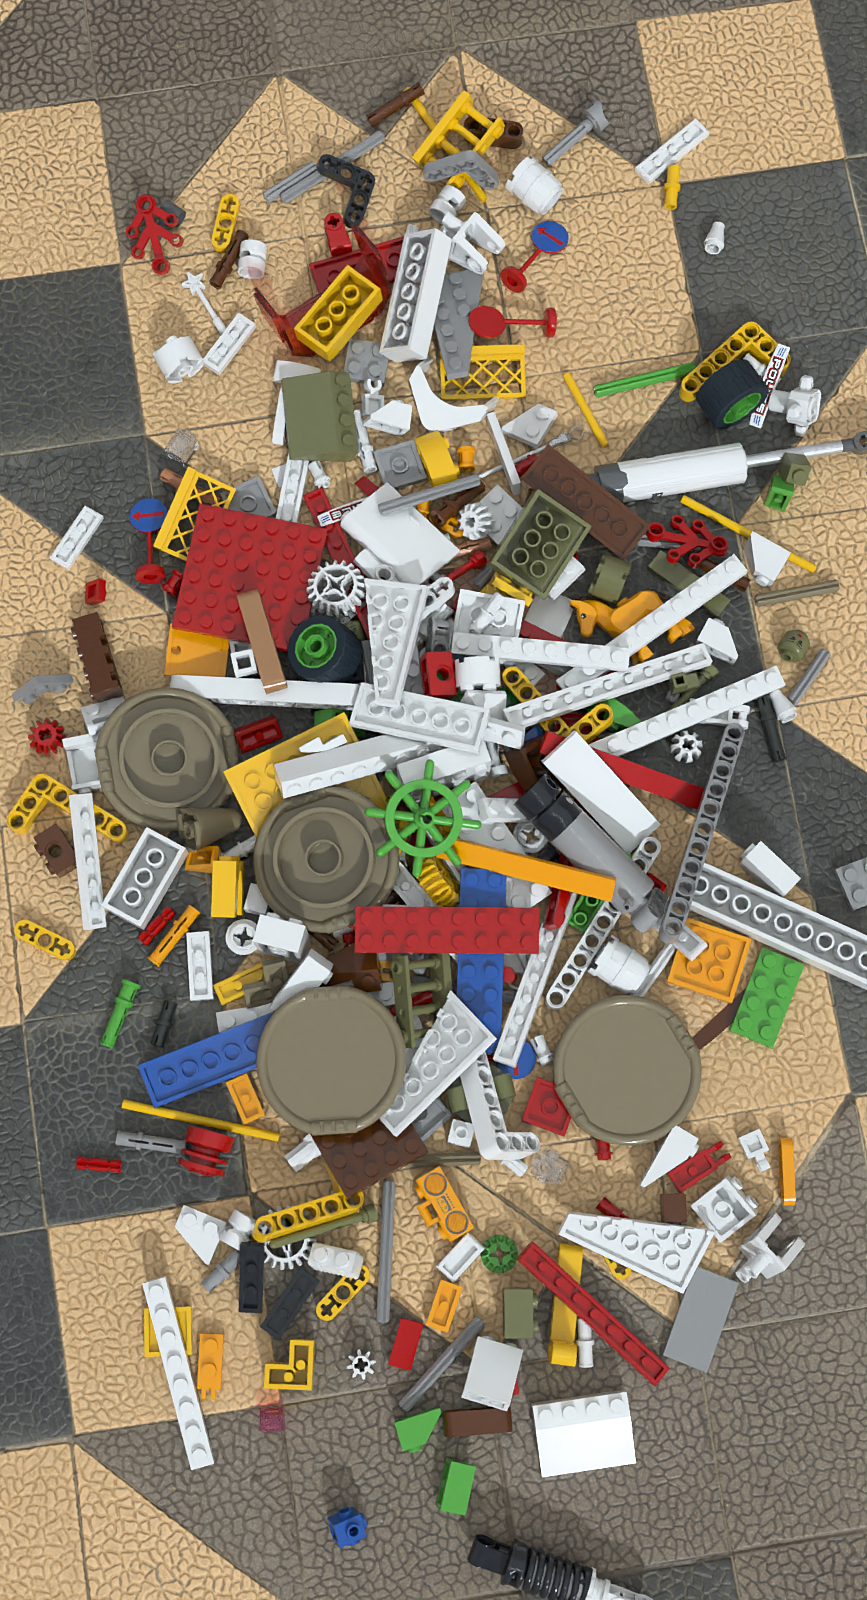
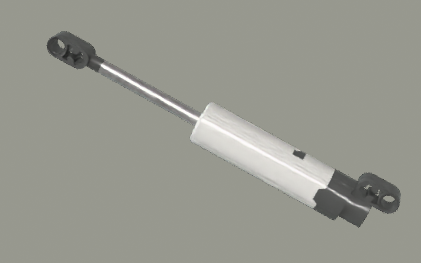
M867 431L859 432L849 439L751 455L745 454V450L740 443H732L659 455L652 458H640L598 465L594 467L593 474L587 475L622 503L657 496L745 483L748 468L781 463L785 452L805 455L806 458L849 451L856 455L867 454V443L862 446V444L857 442L858 440L860 442H867Z

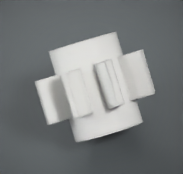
M358 1349L356 1357L349 1355L353 1363L349 1364L347 1369L353 1368L355 1371L352 1376L353 1378L357 1374H361L362 1379L365 1380V1373L367 1371L371 1374L374 1373L373 1369L370 1368V1364L376 1363V1360L369 1359L370 1351L364 1355ZM358 1358H362L363 1362H368L363 1371H361L360 1367L355 1366L358 1363Z

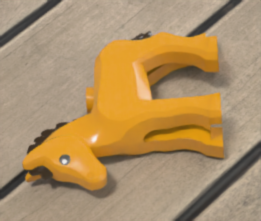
M648 589L638 592L629 599L627 597L623 598L617 603L618 607L612 609L602 599L589 595L570 601L569 607L573 609L572 614L577 616L582 637L589 638L592 636L594 626L597 623L615 639L672 597H665V593L655 589ZM684 618L667 630V639L670 644L675 642L680 636L684 639L695 630V627ZM647 645L630 656L632 666L647 662V660L654 657V653Z

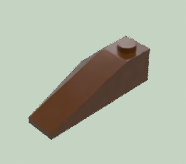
M545 733L524 741L521 750L512 748L504 753L513 775L525 791L546 773L561 788L558 794L563 792L562 783L541 762L547 756L538 752Z
M355 943L346 946V948L326 957L328 961L333 963L331 969L333 975L326 985L322 983L319 987L334 986L352 980L354 988L367 993L382 991L383 978L378 953H355Z

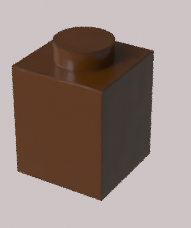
M686 1193L660 1194L662 1223L667 1222V1224L681 1225V1222H687Z

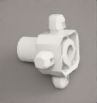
M808 375L802 376L799 387L791 392L774 390L769 399V410L787 414V422L795 424V435L801 437L807 434L809 425L817 420L820 408L821 392L819 389L812 388L813 378Z

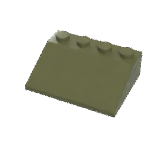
M327 371L282 378L289 459L351 462L359 451L350 372Z
M537 489L532 492L486 565L513 583L545 600L592 526Z

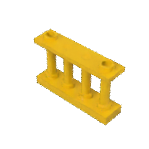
M463 90L412 156V159L416 165L423 169L426 163L436 160L434 153L438 148H443L451 155L461 152L446 141L451 131H456L474 145L475 148L472 151H475L482 157L493 141L503 134L505 124L500 117L493 123L473 108L474 101L471 95ZM464 115H470L488 129L481 140L460 124V120ZM464 172L448 177L449 181L446 185L460 189L468 174Z

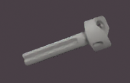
M594 100L582 111L585 120L542 156V161L548 167L592 129L600 133L612 123L605 118L600 101Z

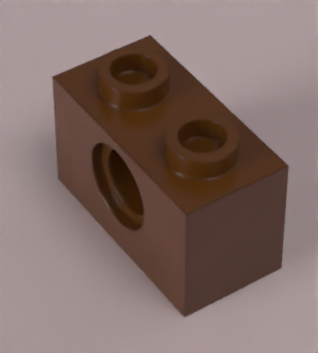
M57 823L33 837L37 843L34 845V848L40 857L43 855L46 857L48 862L45 865L51 875L56 874L59 878H62L77 868L75 850ZM56 847H61V854L57 857H52V850Z

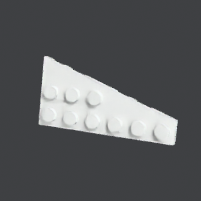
M364 578L375 701L380 706L399 708L429 588L427 585Z
M451 990L447 995L448 999L442 1009L440 1008L436 1015L435 1023L427 1031L411 1060L412 1064L407 1073H405L403 1085L397 1098L388 1111L379 1118L396 1137L497 1039Z
M572 1211L567 1212L558 1230L559 1235L682 1294L687 1288L715 1233L713 1229Z

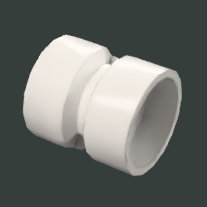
M445 185L438 194V199H435L428 208V212L436 222L444 225L442 223L444 216L449 211L457 216V213L465 205L466 198L457 188Z
M249 239L242 241L239 252L238 274L247 279L263 278L265 275L267 245L258 240Z
M234 1209L228 1220L230 1225L224 1227L219 1239L240 1251L241 1242H251L249 1237L252 1235V1228L257 1220Z

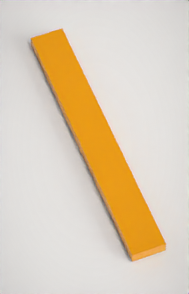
M459 838L451 846L461 858V864L488 869L491 872L609 902L613 900L617 878ZM444 852L436 855L437 858L451 861Z

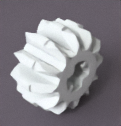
M482 503L467 504L465 509L459 511L462 517L457 519V521L461 522V526L458 529L464 530L463 536L469 537L472 540H478L487 537V533L492 532L490 525L495 522L490 518L493 513L488 512V506L482 505Z

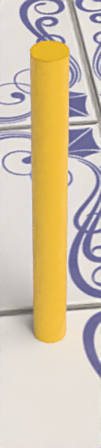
M570 372L565 373L562 377L601 448L608 446L609 442Z

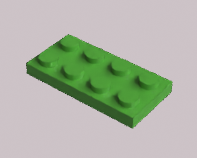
M762 947L729 1031L772 1049L805 964Z

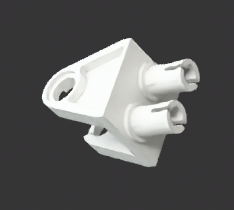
M450 211L442 220L444 225L440 231L452 239L448 259L481 275L485 272L488 262L469 242L494 254H499L505 248L504 240L476 212L472 214L467 222L461 221Z
M776 1212L770 1215L738 1247L748 1258L746 1263L736 1272L737 1277L744 1283H747L751 1277L757 1278L760 1273L768 1279L785 1271L805 1246V1242L798 1237L796 1240H792L777 1256L767 1247L766 1239L782 1221V1218Z

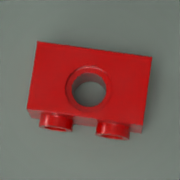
M426 652L419 659L423 694L450 701L458 693L454 676L455 660L452 659V652ZM436 673L441 674L443 676L444 681L440 680L437 677Z

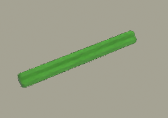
M689 362L597 384L594 386V394L596 397H602L685 377L696 368L695 363Z

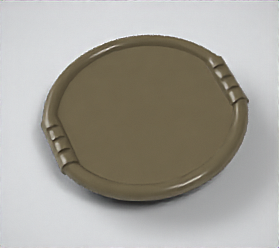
M154 688L140 692L125 700L105 721L94 750L101 791L110 804L122 816L134 824L156 831H178L177 816L182 814L181 808H222L233 792L223 771L240 763L234 729L225 715L204 697L179 688Z
M328 786L284 798L270 812L256 838L253 867L259 890L267 904L277 915H280L285 921H289V918L302 921L307 931L330 934L355 925V906H383L392 892L398 875L399 848L395 846L382 857L376 855V850L390 838L385 829L384 818L368 817L364 813L368 807L379 808L375 803L353 790L338 786Z
M350 985L305 988V990L293 995L281 1004L266 1023L257 1049V1075L262 1092L270 1106L283 1120L293 1127L312 1134V1136L358 1133V1131L381 1118L397 1098L406 1073V1045L394 1016L379 1000L367 992Z
M618 995L590 1004L568 1023L561 1034L554 1054V1089L574 1123L590 1136L610 1144L623 1146L641 1145L664 1137L687 1117L697 1099L701 1084L700 1050L679 1015L663 1004L646 997Z

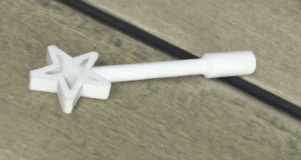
M187 272L188 280L182 283V287L190 288L192 295L197 292L211 315L214 325L220 335H222L226 327L220 317H217L201 290H205V285L201 282L203 274L200 273L194 277L190 272Z

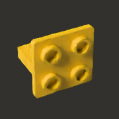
M497 572L494 573L483 592L491 595L498 592L504 597L524 600L527 607L533 601L531 598L533 593Z

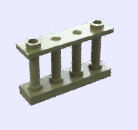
M429 953V958L408 961V955H391L396 1021L403 1034L406 1048H416L415 1039L424 1038L427 1031L432 1028L414 1030L413 1016L434 1013L435 1023L437 1013L445 1005L450 990L452 991L449 953ZM430 967L431 981L410 984L409 970ZM432 990V1004L412 1007L411 993Z

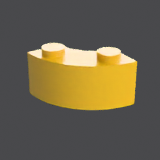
M437 430L414 439L431 487L458 480V476H461L458 465L452 462L448 451L450 446L446 436L442 437Z

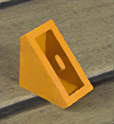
M206 846L198 851L189 852L186 857L185 870L213 873V861H219V856L222 853L220 847Z

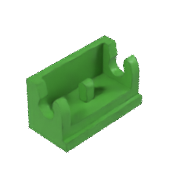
M446 1457L435 1505L439 1510L466 1516L476 1466L470 1465L468 1462Z

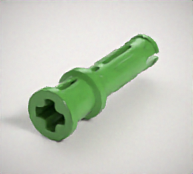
M123 978L120 992L114 998L116 1003L99 1043L112 1049L129 1008L131 1009L134 1006L133 1000L138 989H141V985Z

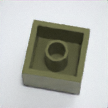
M502 1288L503 1337L505 1339H534L533 1333H538V1319L533 1317V1308L538 1307L537 1294L533 1293L532 1288Z

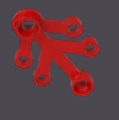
M143 194L136 201L138 212L131 225L126 228V235L131 239H137L140 235L138 228L145 218L146 227L136 246L131 249V255L138 260L144 258V248L150 239L155 256L152 262V270L158 275L163 276L169 272L170 263L164 259L158 235L170 241V244L176 248L183 245L184 239L179 234H173L155 223L153 214L163 219L170 227L177 226L179 220L173 213H167L158 208L154 197L149 194ZM146 202L150 203L148 209L144 208ZM174 217V222L169 224V218ZM135 229V234L131 236L130 231ZM176 237H179L178 244H174V239ZM137 249L141 250L139 256L135 255ZM165 264V269L161 271L160 265Z
M680 515L672 517L670 521L671 528L680 530L684 535L667 532L663 525L657 522L650 523L651 526L646 531V536L651 542H657L662 539L683 544L676 549L668 551L666 560L671 564L677 563L682 555L699 547L704 548V550L697 554H690L687 560V564L691 568H698L704 559L712 555L724 556L729 549L727 540L722 536H713L705 527V523L699 519L693 521L690 529L684 522L683 517ZM696 534H701L704 539L698 538Z

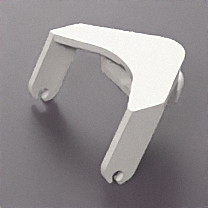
M430 357L419 363L409 378L420 420L423 426L432 432L438 430L439 433L454 430L460 426L480 422L488 413L495 409L496 403L499 401V398L494 396L485 405L456 407L440 400L432 392L424 375L429 370L430 363L433 362V359Z

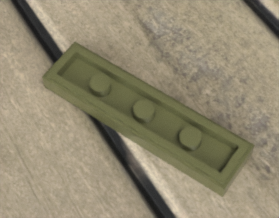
M660 550L647 568L679 592L699 579L698 576L680 563H669L666 560L667 554ZM719 593L700 607L717 619L731 600L722 593Z

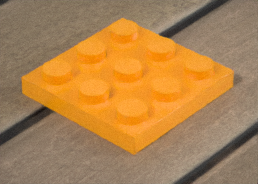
M687 917L685 925L707 943V947L692 962L677 949L666 982L731 1004L752 939Z

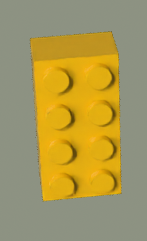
M347 265L295 326L294 331L297 339L330 363L383 300L381 289Z

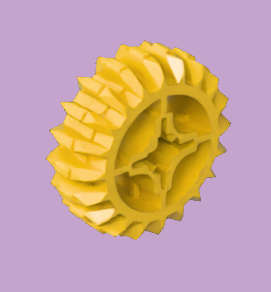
M436 856L423 858L421 875L416 877L420 885L438 907H453L460 901V887L441 858Z

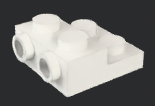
M729 1174L691 1204L692 1209L705 1225L715 1231L714 1236L720 1243L758 1213L756 1200L751 1195L746 1196L741 1190L743 1188L741 1182L735 1176L731 1178Z

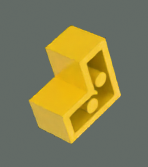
M292 1338L290 1340L289 1362H266L264 1389L312 1390L315 1339Z

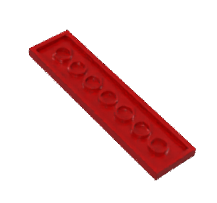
M355 906V953L539 954V908Z

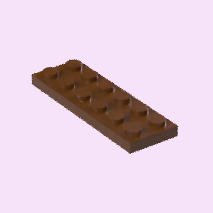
M549 444L521 478L534 490H541L590 524L592 527L588 533L622 560L626 558L651 526Z

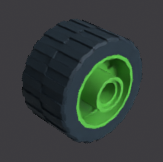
M735 360L714 372L703 383L697 392L696 401L717 429H726L740 423L754 413L766 399L769 388L748 360Z
M311 616L294 629L287 646V658L291 668L309 682L345 683L353 677V674L358 670L359 663H361L362 648L360 640L353 631L331 616Z

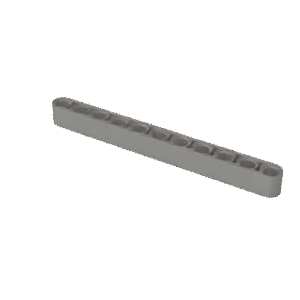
M738 723L727 725L720 738L659 928V938L665 944H673L677 941L687 920L745 735L744 728ZM729 734L734 735V736L736 737V739H735V738H731V737L729 736ZM723 753L729 754L730 757L724 756ZM717 771L722 772L724 776L718 775ZM710 790L716 791L718 795L712 794ZM704 809L710 810L712 815L707 814ZM698 829L705 830L707 834H702ZM692 848L698 849L700 854L695 853ZM686 867L691 868L694 873L687 872ZM679 887L685 888L688 893L681 892ZM672 907L679 908L682 913H676ZM666 928L674 929L676 934L669 933Z

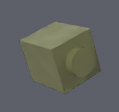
M785 452L778 472L785 483L805 486L812 466L805 455Z

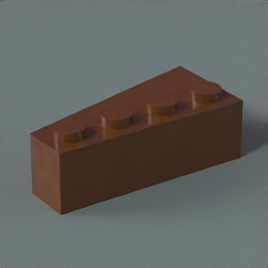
M98 612L72 619L74 627H71V632L74 640H78L79 643L77 652L80 660L84 661L85 667H83V672L86 680H89L90 683L89 692L92 700H97L99 703L122 696L125 698Z

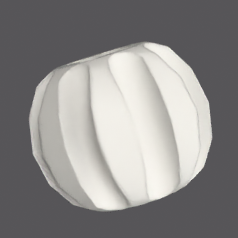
M688 730L681 731V736L676 734L671 740L674 743L670 745L671 753L677 754L674 758L679 762L683 758L685 763L693 762L692 757L698 759L701 756L702 752L699 749L703 748L702 741L696 740L699 735L695 732L689 735ZM683 744H684L685 746H688V745H689V746H690V749H688V748H685V749H684V748L682 747Z

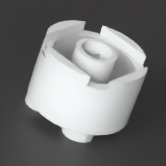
M175 335L166 339V344L153 353V357L168 383L172 384L182 382L181 377L187 374L189 377L194 376L204 365L203 358L190 336L179 338Z
M490 656L465 657L462 663H459V659H456V688L460 689L461 694H465L466 690L474 689L496 691V687L501 686L499 658L495 657V661H490Z

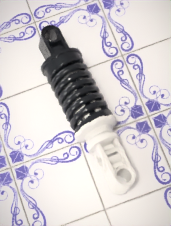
M477 1534L467 1557L468 1562L473 1566L500 1574L501 1585H510L518 1589L523 1581V1592H528L530 1586H532L531 1594L537 1595L540 1589L539 1597L545 1599L549 1593L548 1600H555L556 1597L557 1600H653L647 1595L638 1594L611 1584L608 1579H598L596 1577V1569L593 1567L582 1566L577 1562L572 1563L569 1559L563 1560L561 1556L554 1558L553 1553L546 1554L542 1549L537 1551L536 1547H529L526 1543L520 1542L516 1538L513 1539L511 1545H507L493 1540L486 1535Z

